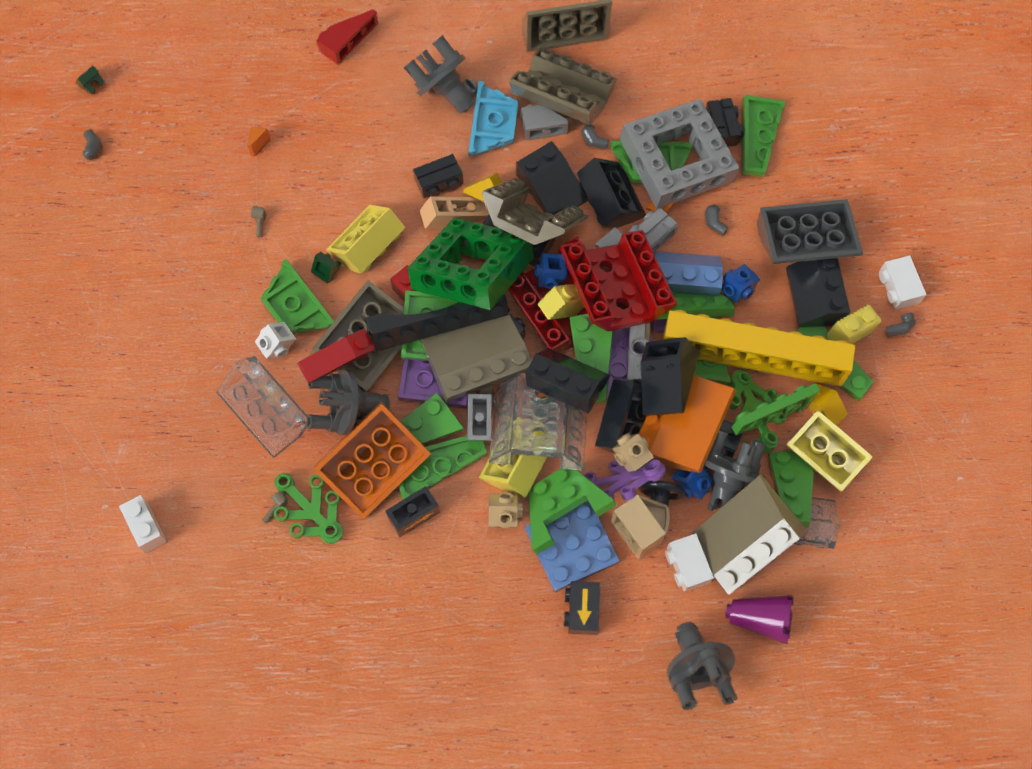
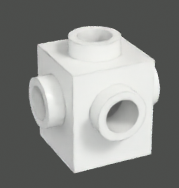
M285 322L267 324L260 331V335L255 340V343L266 359L281 358L288 353V349L296 338Z

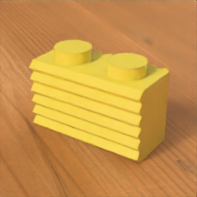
M574 283L554 286L538 303L547 319L550 320L577 316V313H580V310H583L585 307Z
M866 305L837 321L826 337L832 341L845 340L849 344H854L871 334L882 321L870 305Z

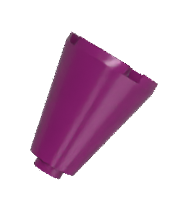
M793 595L733 599L732 604H727L726 618L730 619V624L779 643L788 644L792 623L791 606H793L794 597Z

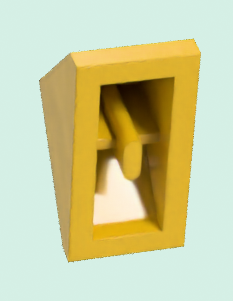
M498 172L472 182L464 188L463 193L484 202L482 197L483 190L502 183Z
M817 384L820 392L807 408L814 414L817 411L821 412L837 426L847 417L848 413L836 390Z

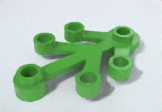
M736 370L731 376V386L736 390V393L733 397L734 402H731L729 408L734 410L741 404L740 395L743 393L745 402L740 414L744 411L753 412L756 407L763 403L755 398L753 393L763 398V401L769 404L775 402V399L778 397V393L774 389L765 390L755 384L752 377L744 370ZM781 415L774 423L782 424L787 417L784 418ZM764 420V423L758 427L761 435L757 440L767 444L764 452H770L777 446L778 437L774 432L769 431Z
M287 473L279 474L275 479V487L284 494L288 493L303 510H287L283 506L277 507L274 511L276 520L279 522L287 520H314L319 527H303L300 523L292 524L289 529L292 537L296 539L303 536L321 537L324 542L329 544L338 542L343 535V528L337 522V505L340 502V496L335 491H329L325 495V500L328 504L326 520L320 514L322 488L325 482L318 474L313 475L309 480L312 487L311 503L295 487V482L291 475ZM288 479L286 485H280V481ZM316 479L321 480L318 486L313 485V481ZM331 495L337 496L334 502H330L328 499ZM280 511L286 512L283 518L278 517ZM296 527L301 528L299 534H293V530ZM331 527L334 528L335 532L332 535H328L327 530Z

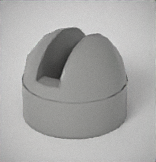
M466 79L462 85L471 98L475 97L478 85L473 79Z

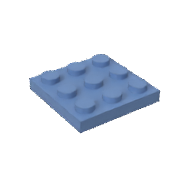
M589 500L547 525L555 544L537 555L554 592L570 586L571 581H581L620 562ZM529 524L525 526V531L531 541V525Z

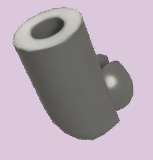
M586 124L581 130L586 144L606 150L609 139L598 137L594 126Z
M89 129L84 132V137L88 143L83 151V156L88 160H92L102 149V143L94 131Z
M710 205L705 211L706 225L723 236L728 230V226L719 221L720 208L717 205Z
M902 314L903 322L886 326L887 336L892 337L906 334L916 324L914 314Z

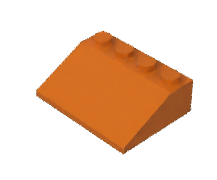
M694 375L684 413L646 417L639 435L643 436L649 444L648 449L654 457L651 460H659L660 463L668 468L701 473L736 390Z
M380 401L352 428L350 433L345 435L314 465L313 470L364 519L431 453L399 418Z

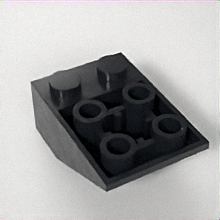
M686 337L646 342L641 359L642 411L644 416L684 413L700 353Z

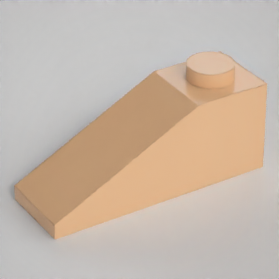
M430 196L420 209L425 229H444L453 218L476 222L485 220L489 215L485 202L474 197Z

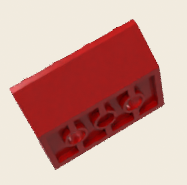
M643 230L622 234L617 245L585 250L582 241L560 245L561 253L593 325L609 332L647 324L676 307L677 302ZM600 266H606L610 271L605 272L600 269ZM616 303H623L627 309L617 307Z
M577 236L565 244L581 242V240ZM534 269L525 274L522 272L509 287L508 291L546 347L555 351L568 350L574 347L570 317L547 319L538 305L539 301L551 289L538 287L537 278L534 277ZM569 269L567 279L563 280L561 286L574 283ZM616 303L617 307L626 309L623 303ZM584 307L583 310H580V313H577V315L588 314L586 308Z

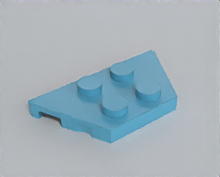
M478 81L469 156H475L514 143L518 101L505 96L497 89L495 91L485 86L483 81Z

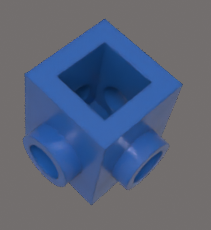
M543 253L539 263L535 264L534 277L537 278L538 287L552 289L554 286H560L563 280L567 279L568 268L563 255Z
M744 264L734 271L732 269L724 275L721 291L736 304L742 299H749L753 295L760 278Z
M704 466L701 473L677 469L672 476L673 481L684 489V496L687 498L695 497L702 500L714 483V480L708 474L709 470Z

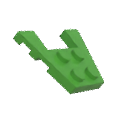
M571 465L563 466L533 485L529 491L531 544L533 551L538 555L554 545L555 542L547 525L589 500L594 512L599 517L616 507L615 501Z

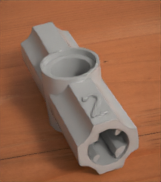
M650 323L632 326L629 332L627 381H634L642 385L641 359L643 354L636 353L634 349L644 352L646 342H649Z

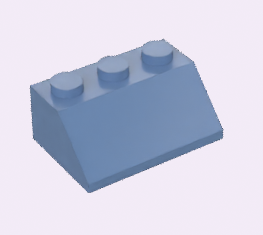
M654 251V255L672 292L720 295L723 276L720 256Z

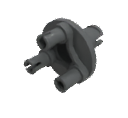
M442 35L432 43L444 58L442 65L437 64L426 49L422 52L423 56L420 54L416 59L428 71V74L423 72L414 59L404 69L416 82L415 85L419 89L417 94L420 97L432 88L436 94L444 96L457 109V112L461 114L474 103L473 98L471 99L469 93L461 84L459 73L455 70V67L466 58L463 54L460 55L457 50H454Z
M340 370L338 374H329V376H324L308 384L309 389H328V391H320L319 398L328 399L319 400V405L330 406V413L327 416L308 414L306 425L308 429H326L328 432H336L338 435H347L352 430L356 418L361 415H367L380 401L389 408V397L386 394L363 392L358 388L356 377L351 370Z
M722 429L719 430L704 464L715 471L713 474L715 486L710 497V503H708L709 510H717L721 499L723 500L721 507H723L736 496L737 492L745 486L746 482L751 483L759 475H762L759 473L761 467L759 463L767 444L754 439L749 444L743 441L737 459L723 455L722 450L729 432Z
M693 622L680 624L677 627L679 632H675L682 652L671 661L667 669V676L674 692H677L683 710H690L697 706V700L692 690L703 689L711 685L717 687L724 705L732 704L734 700L738 699L732 687V678L729 674L735 665L734 653L726 644L719 642L704 643L702 635L698 631L699 628Z

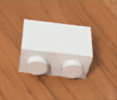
M911 256L890 260L883 264L879 271V278L882 284H885L888 300L893 304L895 310L920 304L925 298L926 292Z
M142 495L119 506L141 550L148 553L167 542L148 501Z
M697 534L672 541L668 544L665 554L670 565L673 564L676 570L674 578L678 587L682 586L683 591L686 592L712 582L714 577Z

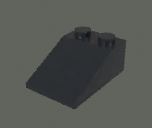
M553 141L516 162V176L519 180L525 182V186L530 188L529 193L544 213L547 212L555 215L567 207H579L588 201L568 162Z

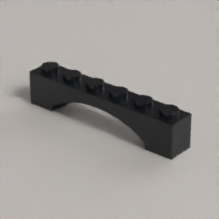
M503 294L491 310L458 302L439 310L421 314L393 315L389 314V312H384L366 317L372 343L377 352L509 314L505 294Z

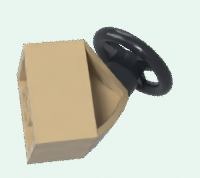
M647 481L638 490L644 495L651 497L650 499L636 495L633 499L614 510L611 523L638 560L662 544L670 522L669 500H678L685 495L684 489L680 486L665 481Z

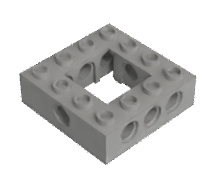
M701 99L624 124L619 140L622 142L656 209L729 184L735 180L739 166ZM691 133L689 142L691 146H694L700 160L671 171L658 145L661 142L672 139L675 141L680 136Z

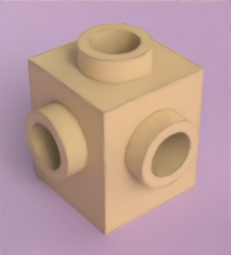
M627 433L617 440L618 445L612 448L616 453L614 454L616 461L621 466H624L627 472L636 471L654 458L648 449L649 444L647 440L639 434L630 435Z
M508 492L489 494V527H517V518H522V503H518V494Z

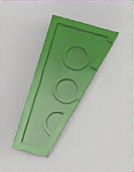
M749 95L743 97L742 174L763 177L766 173L772 151L771 148L776 137V130L780 123L785 101Z
M816 383L808 387L802 385L793 394L788 395L784 393L777 397L773 403L764 402L756 407L753 412H742L736 417L737 420L731 428L736 435L758 428L764 423V420L769 424L781 415L785 418L792 415L795 410L799 412L804 411L819 394L820 389Z

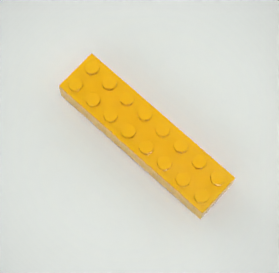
M683 310L669 311L664 329L663 340L686 337L700 352L698 360L840 387L844 384L853 368L855 345L849 344L845 340H826L822 336L810 337L796 331H779L775 327H756L753 323L740 324L727 318L713 319L705 314H687Z

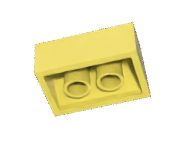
M369 205L326 251L349 270L362 274L370 269L371 263L377 257L385 253L386 247L391 242L401 236V232L406 227L390 208Z
M819 411L787 443V446L840 492L844 490L873 457Z
M510 419L479 478L504 492L518 494L519 497L526 498L545 460L553 449L557 437L541 423Z

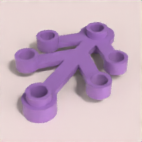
M614 460L608 466L613 474L612 476L597 478L593 472L585 473L583 476L597 487L613 484L609 488L602 490L613 500L615 498L613 494L620 490L624 500H631L636 496L635 490L647 481L661 479L666 472V468L659 460H650L636 471L627 472L624 466H621Z

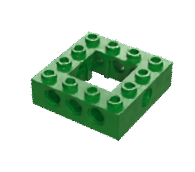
M453 218L409 265L408 273L411 289L491 310L533 260V245L500 228ZM461 254L472 256L475 259L481 258L486 260L479 270L456 264L461 261Z

